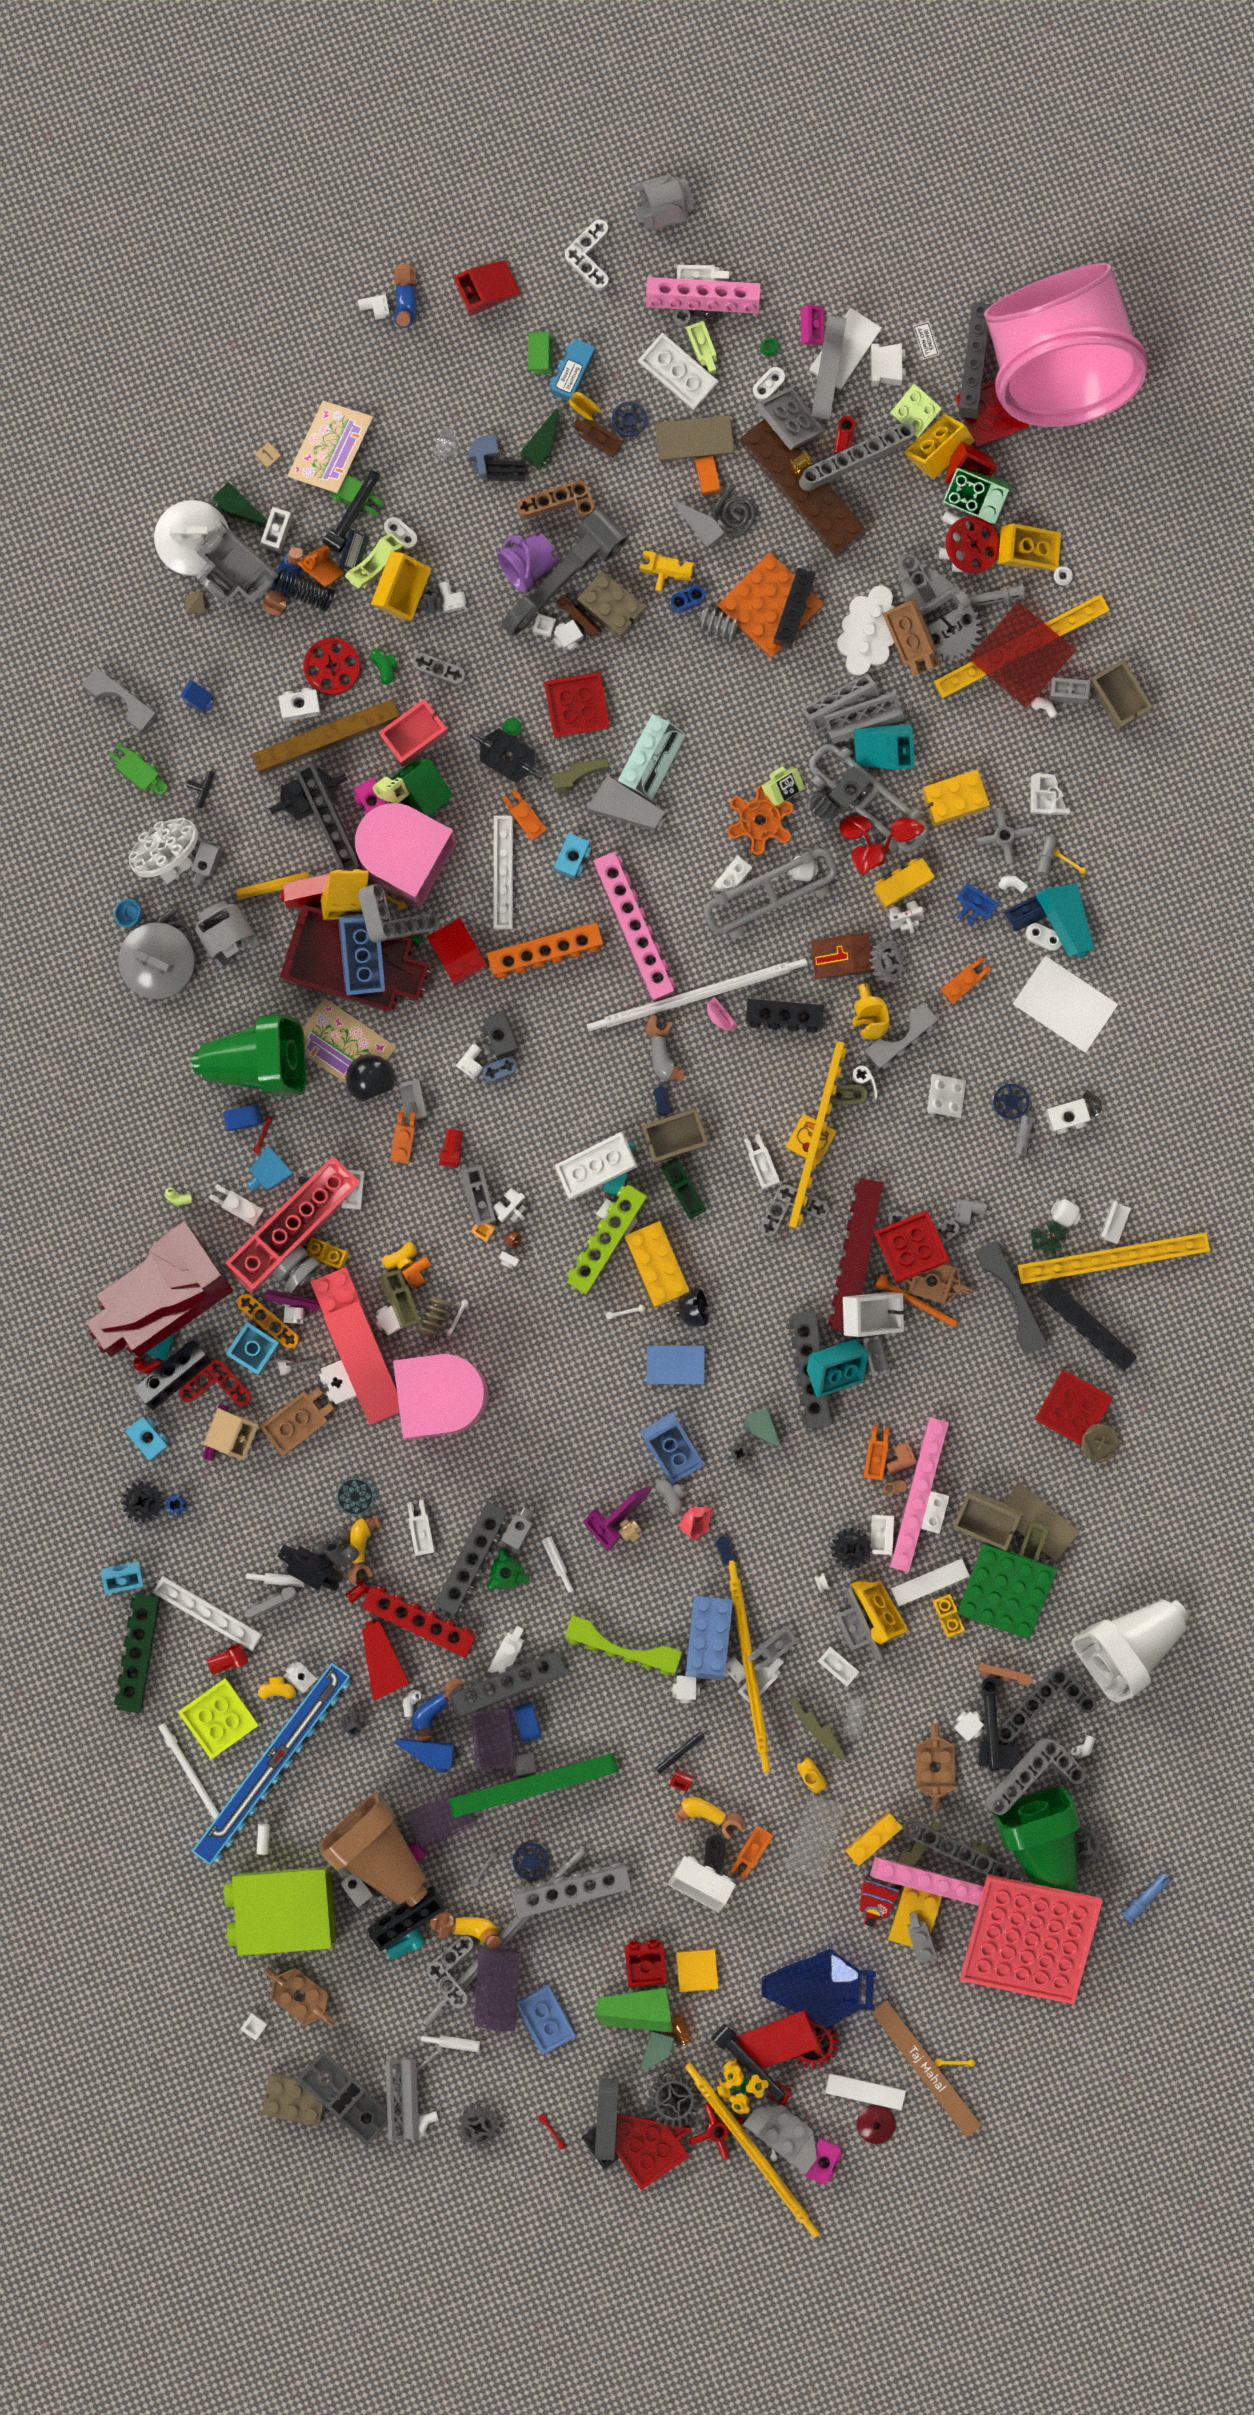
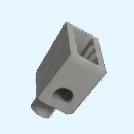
M200 842L191 868L192 871L196 872L193 883L204 886L206 878L214 876L224 848L209 842ZM204 862L207 863V868H206V869L203 868V863H204Z
M523 1508L519 1516L515 1515L499 1546L517 1555L532 1526V1523L529 1521L534 1513ZM516 1526H521L523 1529L519 1531L516 1529Z
M345 1868L339 1871V1874L344 1879L340 1884L357 1908L366 1909L379 1898L370 1885ZM356 1881L357 1886L353 1888V1883Z

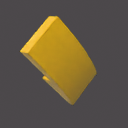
M311 1237L306 1248L309 1257H314L316 1260L337 1269L344 1267L349 1252Z
M951 1594L932 1601L947 1639L965 1632Z

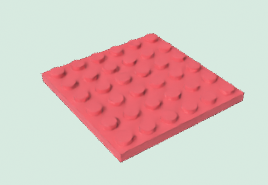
M987 1874L961 1970L960 1981L1074 2005L1102 1906V1898Z

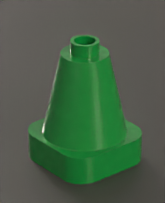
M285 1014L260 1016L254 1027L203 1043L199 1051L192 1054L193 1071L196 1075L201 1074L207 1082L262 1089L264 1093L278 1097L303 1095L306 1089V1060L302 1024L298 1019Z
M1052 1787L1020 1797L1005 1814L997 1815L992 1813L1002 1842L1006 1849L1013 1851L1032 1884L1077 1892L1078 1879L1074 1832L1080 1828L1081 1823L1074 1801L1066 1788Z

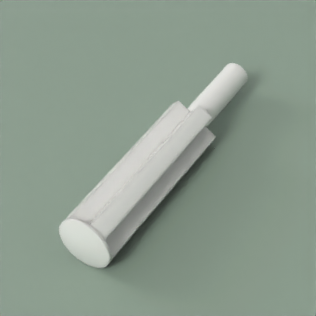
M552 1536L547 1537L541 1542L557 1575L561 1576L567 1591L570 1593L573 1591V1588L566 1575L567 1569Z
M265 1573V1575L246 1574V1579L260 1580L266 1584L304 1587L305 1585L304 1582L291 1575Z
M421 2036L422 2042L439 2044V2047L479 2052L480 2041L441 2036L440 2038Z

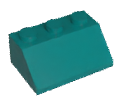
M853 1339L809 1354L807 1372L815 1395L819 1398L864 1382L869 1351Z

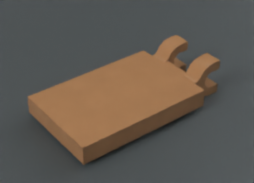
M915 599L882 613L904 666L909 664L913 677L941 665L939 659L933 654L937 650Z
M321 1387L316 1388L309 1395L306 1391H303L259 1426L282 1457L328 1422L325 1416L336 1409L332 1402L322 1408L316 1401L325 1393Z

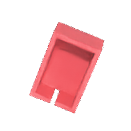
M423 699L378 733L382 741L403 767L447 735L448 731L439 717L435 716V712L427 701Z

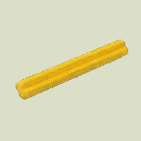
M303 872L239 888L236 890L238 900L282 890L283 884L310 878L308 872Z

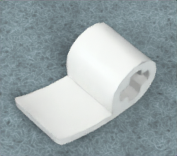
M865 1066L856 1067L852 1074L853 1081L858 1085H863L870 1081L873 1088L874 1101L877 1100L876 1084L869 1069ZM858 1071H860V1073L864 1072L866 1074L864 1076V1080L862 1078L858 1079L856 1077L858 1075Z

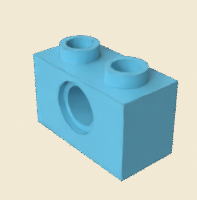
M568 833L555 863L554 871L573 879L577 875L580 876L584 868L582 862L584 858L588 859L592 850L589 847L590 842ZM577 853L579 855L578 860H569V854Z
M141 1417L125 1432L149 1461H153L169 1447L167 1444L169 1440L162 1432L159 1434L155 1430L156 1424L150 1417L148 1419ZM147 1432L153 1434V1441L150 1443L144 1441V1435Z
M139 1561L101 1569L105 1594L144 1587Z

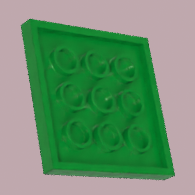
M983 1542L959 1604L957 1614L1030 1640L1057 1568L1007 1550L1004 1551Z

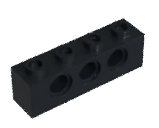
M797 568L773 644L792 649L816 573Z
M748 999L745 1024H749L751 1028H761V1025L768 1026V1029L773 1030L787 1027L788 1031H799V1028L806 1029V1032L818 1033V1030H822L824 1005ZM761 1011H769L771 1017L766 1020L762 1019L760 1016ZM787 1012L790 1015V1019L782 1021L779 1018V1014ZM802 1013L807 1014L809 1020L805 1023L800 1022L798 1016Z
M192 1339L184 1344L177 1353L171 1355L165 1363L155 1368L153 1373L141 1380L134 1387V1390L153 1411L208 1366L212 1360L201 1346Z
M433 1885L427 1889V1894L413 1907L405 1903L368 1927L370 1938L380 1952L446 1910L442 1897Z

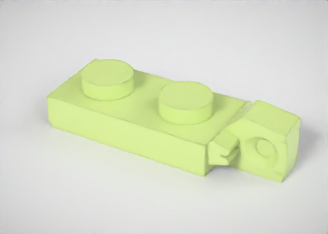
M704 321L687 326L686 331L698 362L702 367L706 366L710 374L716 373L714 362H717V354Z

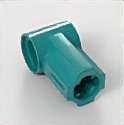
M416 1928L387 1947L386 1951L389 1957L394 1960L410 1950L414 1951L426 1944V1941L419 1928Z

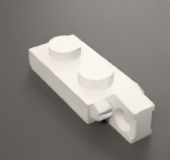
M677 265V279L729 282V271H720V268L715 267V265Z
M516 1626L513 1634L508 1632L507 1636L504 1637L488 1669L489 1672L499 1671V1674L507 1672L506 1667L513 1665L524 1641L520 1639L523 1628Z
M780 1657L759 1671H756L759 1695L781 1673L777 1670L784 1663ZM745 1682L737 1692L749 1702L747 1684Z

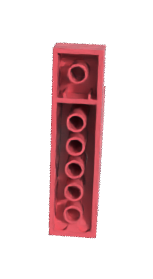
M332 1156L225 1263L224 1268L253 1294L293 1250L300 1245L303 1247L361 1182Z
M342 1268L311 1281L324 1314L323 1318L369 1424H374L400 1413L397 1388L348 1268Z

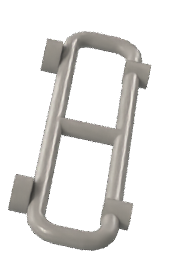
M835 744L821 746L809 761L810 771L814 775L810 781L812 786L820 792L826 786L832 791L837 786L817 768L818 760L827 751H832L842 762H845L851 768L854 766L871 780L870 785L873 788L856 805L854 810L859 815L868 818L872 826L886 837L882 842V846L885 847L891 831L864 809L879 792L908 818L918 821L925 827V830L910 845L897 842L893 836L888 852L893 854L897 848L903 852H913L918 849L929 833L928 825L922 820L923 813L916 808L912 811L850 757L852 752L844 746L841 749Z
M805 848L800 851L801 857L731 891L725 892L724 889L716 891L714 893L715 898L710 900L704 908V915L710 929L720 934L728 932L732 939L738 938L744 934L743 924L813 890L816 897L827 895L830 892L828 883L837 874V867L831 853L826 849L811 851L810 848ZM819 856L825 858L830 870L828 875L779 899L777 898L770 881L771 879L804 863H811ZM764 884L771 903L723 926L716 924L712 915V909L715 906L726 904L730 899Z

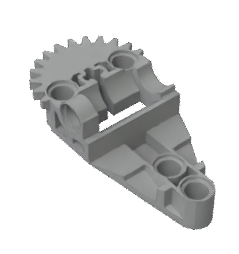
M912 554L901 555L898 558L897 565L905 603L915 599L922 616L951 598L956 605V608L942 616L946 624L941 618H938L927 625L930 635L935 634L937 636V641L934 643L937 650L935 656L938 657L942 653V660H945L948 655L949 661H953L954 655L957 660H960V653L967 657L966 650L968 649L973 652L974 650L971 645L979 644L974 640L975 638H981V635L977 634L976 631L982 630V627L976 626V624L981 622V619H976L978 612H974L969 598L963 590H960L959 586H955L942 575L929 568L927 564L920 562L916 556ZM909 557L912 561L911 566L906 568L904 561ZM916 574H919L921 577V581L918 584H915L913 581ZM964 614L969 616V621L966 624L962 622ZM947 625L952 626V628L950 629L951 633L946 631L948 630Z

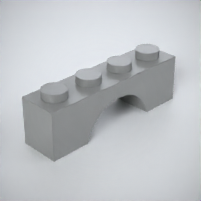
M95 667L82 683V687L98 700L107 696H116L123 699L128 707L126 720L144 734L157 718L154 712L156 709L149 703L144 705L140 702L141 698L133 691L131 693L125 690L126 686L119 680L114 682L110 679L111 675L103 668L99 670Z
M924 1002L908 1015L910 1026L906 1037L897 1042H886L879 1038L864 1051V1054L878 1070L888 1068L893 1063L891 1060L896 1055L901 1057L908 1051L906 1049L911 1043L913 1045L917 1044L922 1039L921 1035L925 1031L930 1033L937 1027L935 1024L938 1021L937 1017Z

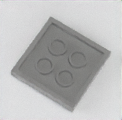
M792 387L760 401L755 406L760 415L765 418L790 450L823 435L827 430L818 418L811 417L812 411Z

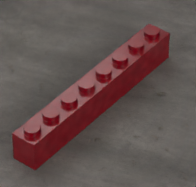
M860 1178L859 1182H855L853 1193L857 1194L856 1200L852 1201L850 1206V1212H853L852 1220L848 1219L846 1231H849L848 1239L844 1238L842 1248L846 1252L845 1257H841L839 1264L842 1273L841 1276H837L835 1285L839 1289L838 1294L833 1295L832 1306H835L834 1314H830L828 1325H831V1330L844 1332L843 1297L862 1295L883 1182Z

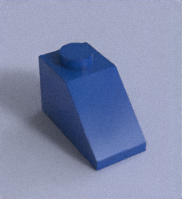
M191 679L180 695L185 704L203 714L207 710L210 711L214 704L212 694Z

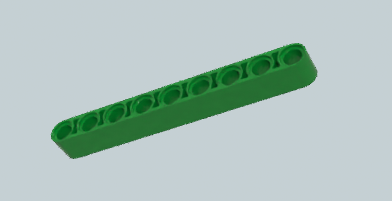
M611 1753L449 1798L453 1818L614 1774L619 1772L615 1754Z

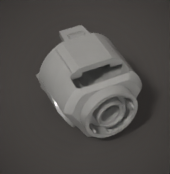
M664 175L631 186L632 191H639L642 206L634 209L638 224L644 223L645 229L651 228L652 231L685 222L689 217L688 211L694 209L692 194L685 178L678 180L671 175Z
M221 901L208 907L197 916L199 922L196 924L195 931L213 961L215 960L220 968L232 964L229 957L238 953L247 944H250L253 950L259 946L254 931L243 912L235 904Z

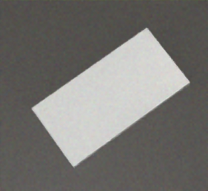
M852 308L844 316L847 319L835 386L839 391L844 387L882 330L880 326ZM822 351L809 368V371L817 377Z
M663 332L637 360L640 365L693 411L719 383L717 379Z
M623 1132L555 1165L569 1200L638 1167Z

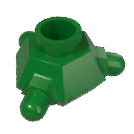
M500 1549L498 1551L499 1557L494 1559L489 1574L490 1582L487 1584V1589L493 1591L495 1588L502 1590L517 1587L521 1583H529L530 1577L524 1574V1569L513 1556L507 1555L505 1549Z

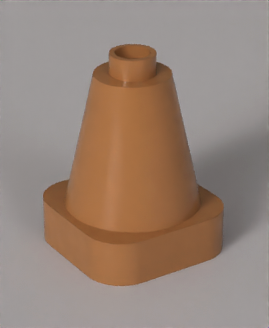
M376 1792L364 1800L325 1836L319 1845L320 1854L336 1871L345 1868L397 1905L406 1902L410 1907H413L428 1892L423 1886L426 1876L393 1821V1809Z

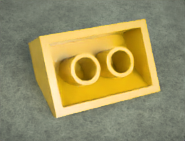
M943 414L904 453L924 474L935 479L949 466L952 454L962 441L971 445L975 440L964 424Z

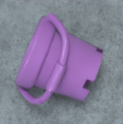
M539 532L525 540L516 535L510 536L506 539L503 549L497 553L498 562L506 577L517 590L525 594L533 588L537 580L559 563L558 555L552 556V551L555 549L543 534L539 535ZM511 541L516 544L511 548H508Z

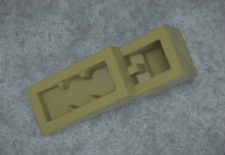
M608 759L570 763L571 771L552 773L554 792L558 791V794L569 793V790H573V785L584 777L609 770Z
M401 1270L381 1275L379 1279L384 1294L392 1305L400 1328L403 1329L419 1324L420 1319L409 1287L405 1285Z

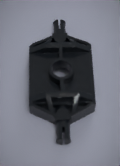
M500 728L486 736L480 735L475 730L470 735V738L480 744V762L511 781L517 783L529 775H533L541 781L545 776V773L535 767V749L530 748ZM507 751L513 753V759L509 762L503 760V754Z
M318 768L330 797L335 804L338 785L348 781L345 773L332 778L322 769ZM299 779L286 785H281L280 802L269 808L272 815L282 810L298 821L314 813L309 800L304 799L305 791Z

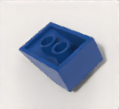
M404 1738L395 1739L397 1746L431 1768H435V1772L447 1773L448 1769H452L455 1744Z

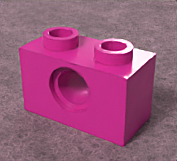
M373 777L354 788L355 795L353 797L358 805L362 804L364 806V815L378 806L389 804L388 801L380 799L374 793L373 786L376 784V781ZM369 798H376L377 803L374 806L368 805L367 801Z
M818 2136L815 2144L817 2159L804 2176L826 2185L827 2181H832L835 2170L832 2169L835 2162L839 2163L843 2152H840L841 2147ZM827 2157L829 2164L827 2166H820L818 2163L819 2159Z

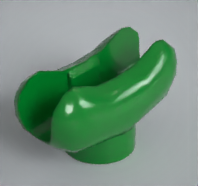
M374 649L371 651L370 660L379 669L381 682L388 685L394 679L393 670L398 668L397 662L392 654L386 656L383 650Z

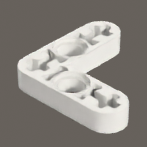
M600 219L594 221L565 251L567 263L598 291L607 288L608 276L587 255L608 234L607 223ZM596 226H603V232L598 231L594 238L593 234L596 232ZM584 238H589L592 244L584 247L581 241ZM570 252L573 254L577 252V258L580 260L579 264L574 257L570 259ZM584 264H589L592 266V270L585 273L581 270V267ZM595 271H597V272H596V277H597L598 279L604 278V279H603V283H604L603 285H602L601 283H599L598 285L596 284V283H597V279L593 276V274L595 273Z

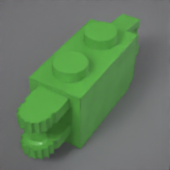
M346 474L338 493L330 491L332 499L340 504L344 502L350 506L363 483ZM373 489L360 512H367L377 517L379 513L377 510L369 507V503L373 502L381 507L385 503L374 496L375 492Z
M118 743L116 745L117 749L123 752L125 756L119 759L115 753H109V756L118 763L115 766L116 769L143 792L151 790L162 797L168 790V786L161 780V776L158 773L159 769L152 763L149 765L143 761L145 757L138 751L133 753Z

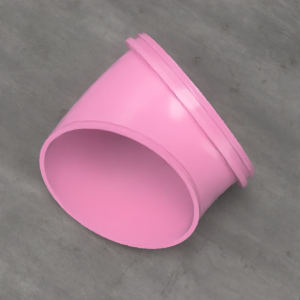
M1091 264L1049 276L1005 296L991 305L984 313L999 365V371L995 380L997 397L1002 407L1012 417L1021 422L1043 427H1062L1089 422L1122 407L1137 394L1144 383L1148 364L1146 351L1143 345L1133 336L1126 309L1110 264Z

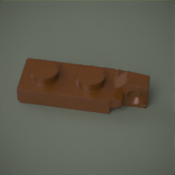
M577 418L573 423V428L579 431L578 435L583 440L611 458L615 457L624 443L623 440L593 421L587 420L584 423Z
M562 595L556 602L561 610H567L570 613L569 617L575 623L579 622L584 627L582 630L588 636L598 637L602 633V629L577 604H574L567 595Z

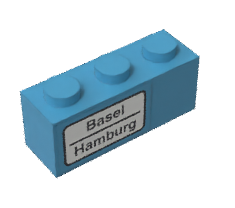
M575 338L572 343L569 342L567 345L565 360L561 359L557 368L559 373L557 377L553 376L549 385L552 395L568 402L572 395L578 391L595 355V347Z

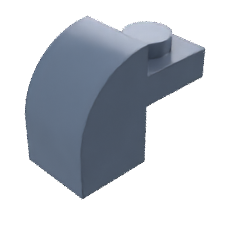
M495 434L477 438L469 448V462H474L475 474H479L480 479L487 478L484 460L499 458Z

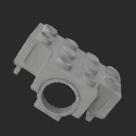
M221 521L195 548L196 553L207 562L204 568L197 573V579L215 597L222 600L225 605L238 591L251 603H254L271 587L274 580L278 577L277 572L272 567L270 568L258 554L256 555L247 544L242 542L230 529L226 528L225 524Z

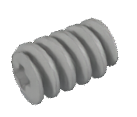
M709 606L702 611L697 626L701 623L702 630L708 626L709 633L715 629L716 636L722 632L723 639L729 635L730 642H732L739 625L737 624V618L730 621V615H727L724 619L723 612H720L717 616L716 609H713L710 613Z

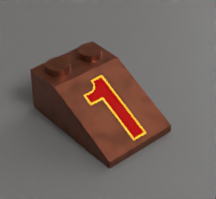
M869 932L811 941L815 979L872 973L873 969L870 968L872 962L869 961V959H872Z

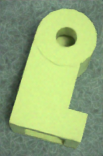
M383 777L373 786L374 793L380 799L388 802L399 803L409 795L402 778L391 780L388 777Z

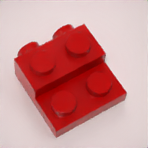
M650 1939L648 1943H640L634 1940L625 1945L628 1987L667 1984L663 1941L659 1942L658 1939Z

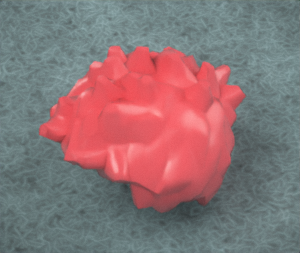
M706 1505L704 1507H690L678 1524L681 1527L680 1530L684 1531L691 1539L699 1540L700 1536L706 1534L710 1529L709 1523L715 1513L711 1511L713 1507H707Z

